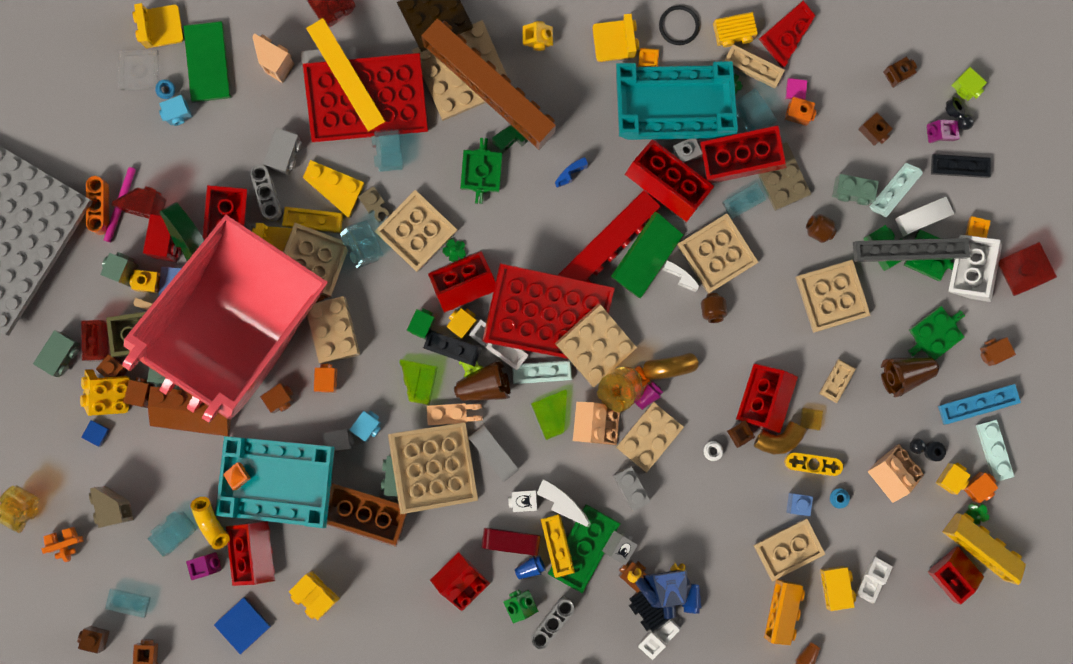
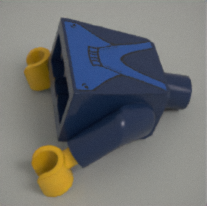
M674 563L668 572L643 575L642 578L640 577L642 575L640 569L636 568L634 574L632 571H629L627 575L628 580L637 585L651 606L663 608L664 619L676 618L675 606L686 603V598L691 589L685 564L680 563L677 567V564Z

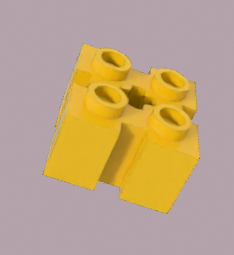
M313 571L305 574L289 591L293 602L297 605L302 603L306 607L305 613L311 619L315 618L316 620L323 617L340 599Z

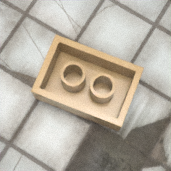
M341 296L315 303L308 312L307 317L319 364H328L359 356L360 351L347 299Z

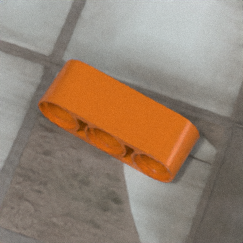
M91 176L86 181V197L93 202L86 210V227L97 235H103L106 233L109 225V185L102 178ZM101 182L100 189L95 191V185ZM101 201L100 208L95 210V204ZM101 221V226L95 229V223Z

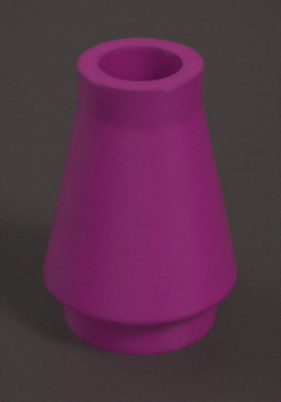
M654 381L650 384L647 383L635 403L643 410L661 398L663 390Z

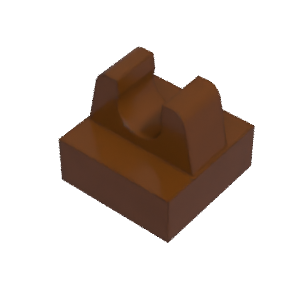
M742 421L727 431L737 448L755 438L746 421Z

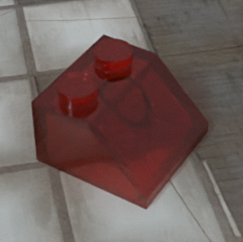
M307 0L310 9L317 19L324 18L329 27L335 25L343 15L347 16L352 13L356 7L354 0Z
M145 186L144 189L137 187L112 201L111 205L122 212L149 219L150 214L161 216L159 211L164 209L167 200L156 189Z
M1040 242L999 260L998 265L1013 296L1057 278Z

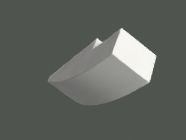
M944 197L897 217L895 221L904 237L952 216L954 212L947 197Z
M479 319L468 333V336L517 371L528 357V354L521 349L483 342L486 323Z
M546 480L542 481L537 495L554 502L552 511L586 527H590L591 523L587 516L570 496Z

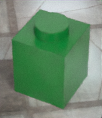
M424 308L421 311L416 309L406 331L426 340L436 320L432 316L433 312Z

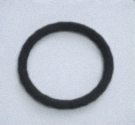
M680 5L673 6L661 15L659 30L667 42L673 45H685L697 36L699 20L690 8ZM684 10L694 18L695 31L687 40L674 41L665 34L663 21L671 11Z

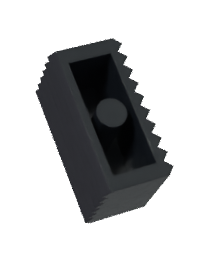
M641 591L629 598L631 601L629 607L635 615L640 614L643 619L640 623L647 632L651 630L654 634L673 620L672 618L664 619L663 608L652 607Z

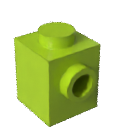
M969 67L951 86L957 90V94L961 98L969 101L973 97L977 99L985 91L983 86L987 82Z

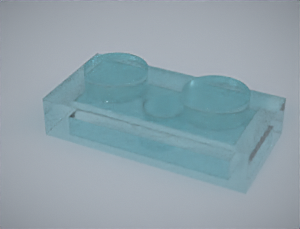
M756 183L723 201L722 204L730 218L734 219L767 199Z
M111 588L105 609L145 618L151 597Z

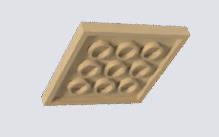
M483 20L474 23L472 29L460 34L466 39V44L471 49L475 47L482 54L481 58L485 62L489 60L495 65V71L500 75L505 74L507 76ZM419 47L412 49L413 53H420L422 75L442 121L486 103L429 50L421 52Z
M466 422L388 434L400 514L478 501Z

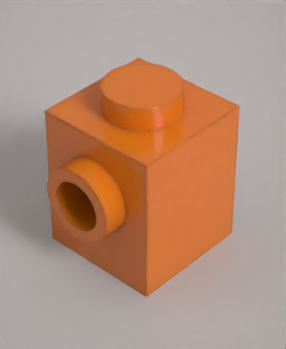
M792 97L789 101L784 120L807 126L810 121H814L817 111L814 109L815 103Z
M320 364V368L315 367L314 392L336 393L337 369L332 368V364Z
M979 472L969 480L964 491L973 502L981 503L984 500L991 499L998 487L995 484V478L990 473Z

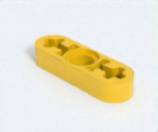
M789 453L784 460L785 466L794 471L837 476L843 471V464L837 458ZM796 456V460L804 461L805 469H802V464H795L792 467L789 459H793ZM813 458L819 462L816 470H812L808 466L809 461ZM833 461L838 466V469L834 470L833 473L830 468H824V472L821 471L824 464L831 465Z

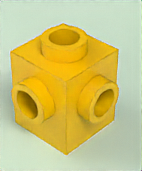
M535 21L524 25L523 45L532 47L535 51H543L546 47L553 46V26L546 25L543 21Z

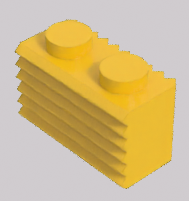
M753 12L718 18L713 22L717 45H723L724 48L731 47L736 42H742V44L750 43L758 34Z

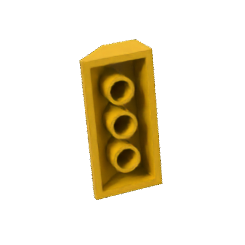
M956 513L942 532L1001 579L1019 585L1026 566L1021 560L1022 556L1013 550L1010 552L1006 549V544L998 538H992L989 535L990 531L981 525L978 527L974 524V519L970 515Z

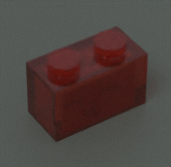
M103 320L81 321L82 361L102 362L109 354L107 322Z

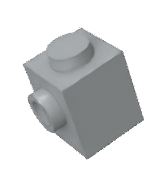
M687 139L674 145L671 152L685 164L695 161L702 156V151L696 139Z

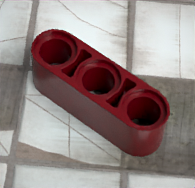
M484 528L481 548L538 556L541 536Z

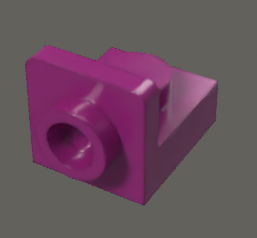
M937 120L927 124L928 142L959 140L958 120Z
M216 552L186 561L191 580L222 570Z

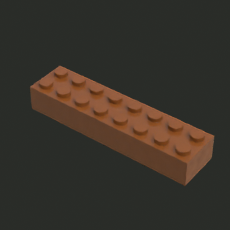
M437 18L421 35L424 47L540 150L555 134V120L549 114L544 115L540 111V106L532 100L530 102L526 99V94L519 87L515 89L510 84L511 80L505 74L500 75L495 71L496 67L489 60L485 62L481 58L482 54L475 47L471 49L466 44L467 41L462 35L454 34L451 31L452 27L446 21L441 22Z

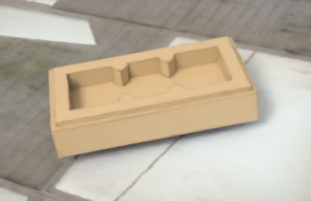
M838 359L819 394L834 403H838L856 369Z

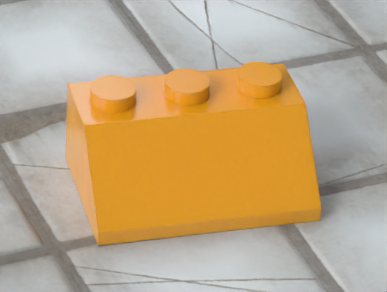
M779 579L776 580L764 638L770 643L791 646V642L795 641L797 630L794 629L795 623L799 621L801 614L799 604L800 601H803L805 595L802 585Z

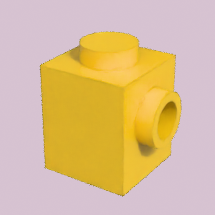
M134 270L129 281L131 289L138 292L158 294L160 273Z
M460 308L459 311L455 310L450 315L449 319L451 321L446 327L463 340L477 323V320L474 319L476 315L468 308L465 311Z
M948 463L935 483L949 493L958 495L960 490H964L967 487L970 474L966 472L967 469L963 465Z

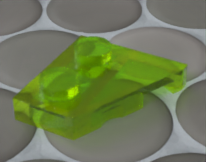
M400 359L399 363L402 366L403 379L407 386L409 401L430 406L438 367Z
M566 389L531 403L546 440L564 433L567 401Z

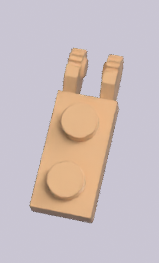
M466 403L427 406L428 426L483 421V416L480 415L467 417V409L479 410L482 408V404L466 405Z

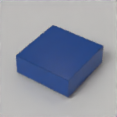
M90 420L81 438L101 447L110 429Z

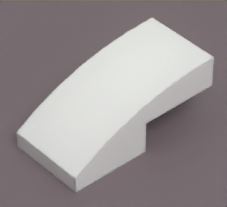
M670 261L665 262L662 270L680 277L677 285L694 292L698 290L699 285L685 270Z
M874 557L863 575L855 594L870 603H875L881 587L886 584L893 566Z
M672 620L654 634L650 631L638 647L653 660L680 631V627Z

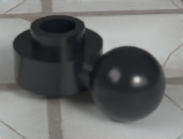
M956 97L948 100L945 107L948 115L959 119L958 126L962 130L971 129L974 125V119L970 115H965V108L962 102Z
M915 438L910 442V449L913 453L921 454L924 452L925 457L930 461H941L946 455V448L940 442L932 441L925 444L920 438ZM936 448H938L939 453L937 455H935L934 453Z

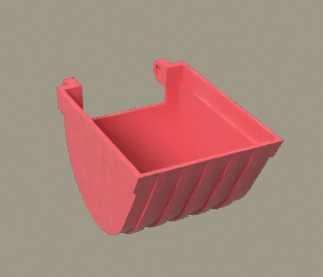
M225 215L124 338V347L129 350V354L122 366L131 371L141 361L166 379L159 390L165 395H168L175 385L179 386L193 396L187 406V409L193 413L197 411L202 402L209 407L204 412L202 419L208 423L214 419L217 413H220L227 419H232L249 401L270 373L300 323L317 302L328 282L234 219Z

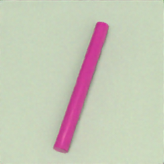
M128 167L103 239L106 242L111 243L136 172L134 168Z

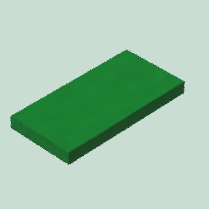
M223 22L183 26L191 102L231 98Z
M654 212L611 277L634 296L641 299L683 234L659 213Z
M585 504L582 511L590 521V527L575 522L567 537L575 573L556 578L580 593H583L602 559L604 555L603 548L612 533L617 531L621 524ZM551 566L547 574L554 577L553 568Z

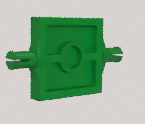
M480 138V147L477 150H463L460 189L476 192L475 204H478V201L479 204H483L484 193H499L502 153L487 150L488 138Z
M921 229L917 231L915 239H941ZM952 259L905 261L903 266L934 280L941 281L947 269L953 270L954 262L951 261Z
M942 306L937 307L909 329L916 345L909 349L908 353L914 357L918 352L923 351L929 358L938 359L965 338L956 324L965 317L962 314L963 312L959 310L951 317Z

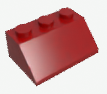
M207 185L202 236L204 240L225 215L244 226L247 189Z
M482 251L428 273L444 313L494 292L496 283Z
M753 364L736 420L746 421L748 424L780 433L798 377L784 370Z
M268 521L226 526V532L230 538L228 552L232 586L256 585L275 581V569L272 559L273 550L270 542Z

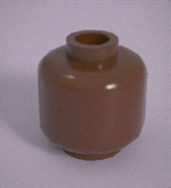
M822 214L813 215L806 224L808 236L821 243L832 240L836 235L835 222Z
M718 293L707 294V297L701 301L702 316L709 323L722 322L728 315L726 299L723 296H719Z

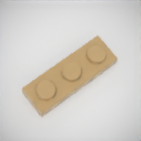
M734 44L725 61H733L734 69L774 89L777 87L785 71Z

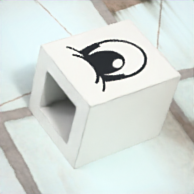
M536 490L512 491V496H508L509 508H513V512L537 511Z

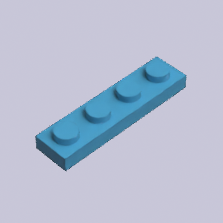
M1012 384L939 405L938 408L943 425L1016 405L1021 403L1016 385Z

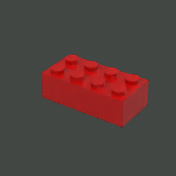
M778 125L700 142L707 181L711 184L787 168Z
M653 139L635 158L624 174L685 222L690 219L714 188L710 182Z

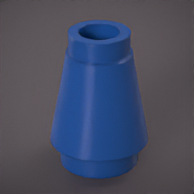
M533 556L515 568V573L519 580L541 575L543 571H546L540 556Z
M691 584L686 603L682 605L684 613L700 614L702 606L699 585Z

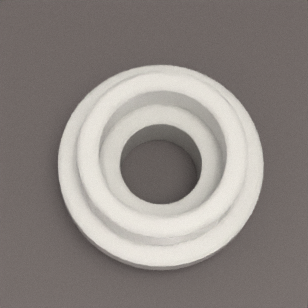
M716 441L708 442L703 449L704 456L710 461L719 460L723 455L722 445ZM712 447L716 449L715 455L710 454Z

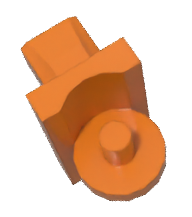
M74 527L61 530L64 537L62 542L58 541L56 533L43 536L45 547L41 548L42 553L60 550L59 553L55 554V558H62L64 562H69L71 555L76 553L75 548L69 549L68 547L84 542L83 536L78 537Z

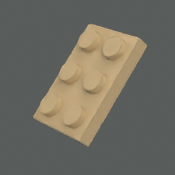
M653 402L616 448L647 473L684 427Z
M807 518L753 545L772 582L825 555Z

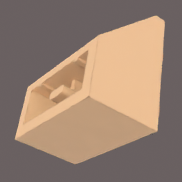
M254 33L252 37L260 66L266 74L283 83L294 66V62L291 59L292 56L282 45L278 44V46H275L271 43L272 40L265 35L258 36Z
M576 401L573 441L617 445L620 406Z
M900 444L896 445L875 462L868 471L892 503L910 494L924 476L920 467L913 462L908 452Z

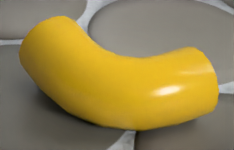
M207 497L194 499L190 507L199 529L213 549L223 548L227 545L230 538L215 516L210 500Z

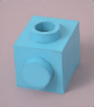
M182 95L159 103L161 107L159 114L162 120L170 125L178 126L183 124L184 120L192 118L187 101Z
M371 410L368 413L363 411L350 428V431L363 441L368 442L371 437L375 438L381 430L379 427L381 422L378 421L379 416Z

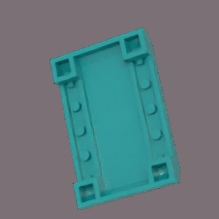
M733 61L713 62L712 66L636 67V63H616L619 137L627 140L721 138L737 134Z
M224 436L215 516L326 528L335 447ZM237 462H241L251 479L239 489L232 490L223 474Z

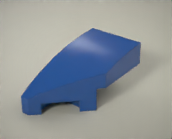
M584 157L569 165L555 181L556 187L571 183L573 180L571 174L586 169L588 167L586 158Z

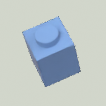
M789 493L786 513L811 516L813 496Z

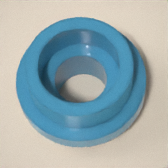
M161 80L156 84L155 92L161 99H170L175 94V86L169 80ZM167 87L169 92L163 93L161 88Z
M835 489L831 492L829 499L835 508L841 509L849 504L850 496L844 489ZM838 495L843 496L842 502L837 501Z

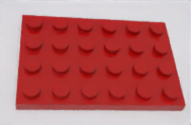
M420 53L348 59L385 119L384 123L369 132L327 62L303 64L312 142L428 132Z
M500 263L482 341L567 358L555 343L597 304H600L609 314L615 288Z

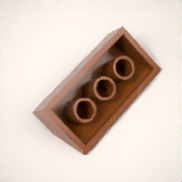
M150 387L148 400L150 426L229 436L231 419H227L220 413H217L214 419L208 423L202 419V416L209 406L202 402L195 413L187 409V406L193 396L188 392L172 389L168 395H165L159 391L160 387Z
M332 483L327 526L394 547L398 546L407 513L400 514L398 503Z

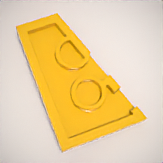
M310 160L303 175L304 180L350 219L358 196L364 187V182Z

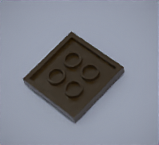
M400 0L397 2L421 52L427 50L423 45L421 35L437 18L441 22L446 21L452 27L451 31L456 35L473 28V24L460 0Z

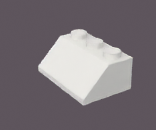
M960 235L959 238H968L970 258L955 259L949 292L969 299L991 302L1002 249L1001 240Z

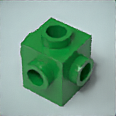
M518 589L509 594L510 598L503 601L513 623L525 620L539 612L529 589L523 592Z

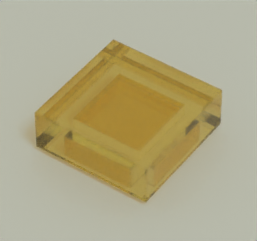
M802 408L800 426L806 429L821 430L823 411Z

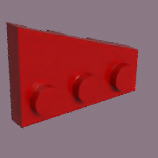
M804 0L759 38L760 42L782 69L785 68L790 56L794 53L799 41L816 16Z

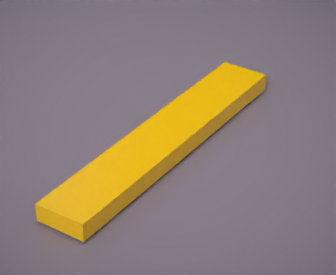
M324 18L306 28L368 132L384 123L385 119Z

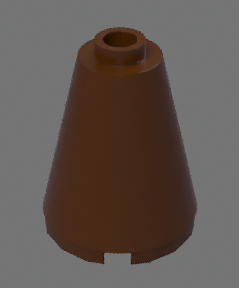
M888 358L883 360L881 368L884 367L881 379L886 391L889 394L893 393V397H899L936 377L939 365L933 358Z
M500 360L495 361L457 381L456 386H454L456 397L462 401L509 399L510 396L508 394H511V388L507 373L502 372L501 369L504 368L503 363Z

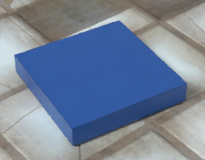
M243 597L214 624L239 654H242L271 627L246 597Z

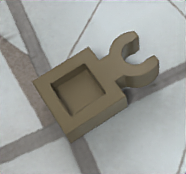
M374 186L358 196L369 214L373 211L375 212L374 217L377 222L381 223L380 213H385L387 217L390 216L388 210L381 207L385 202Z

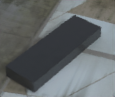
M933 154L931 156V175L990 178L991 158Z
M432 330L429 331L423 347L431 352L474 367L482 349Z

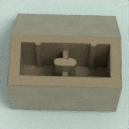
M106 486L90 488L89 500L94 505L95 513H93L95 524H98V528L134 520L129 500Z

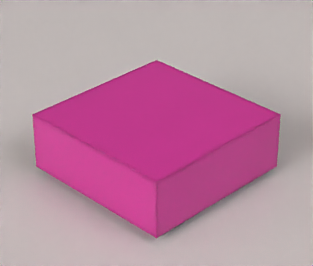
M788 78L785 99L796 97L805 100L807 80Z

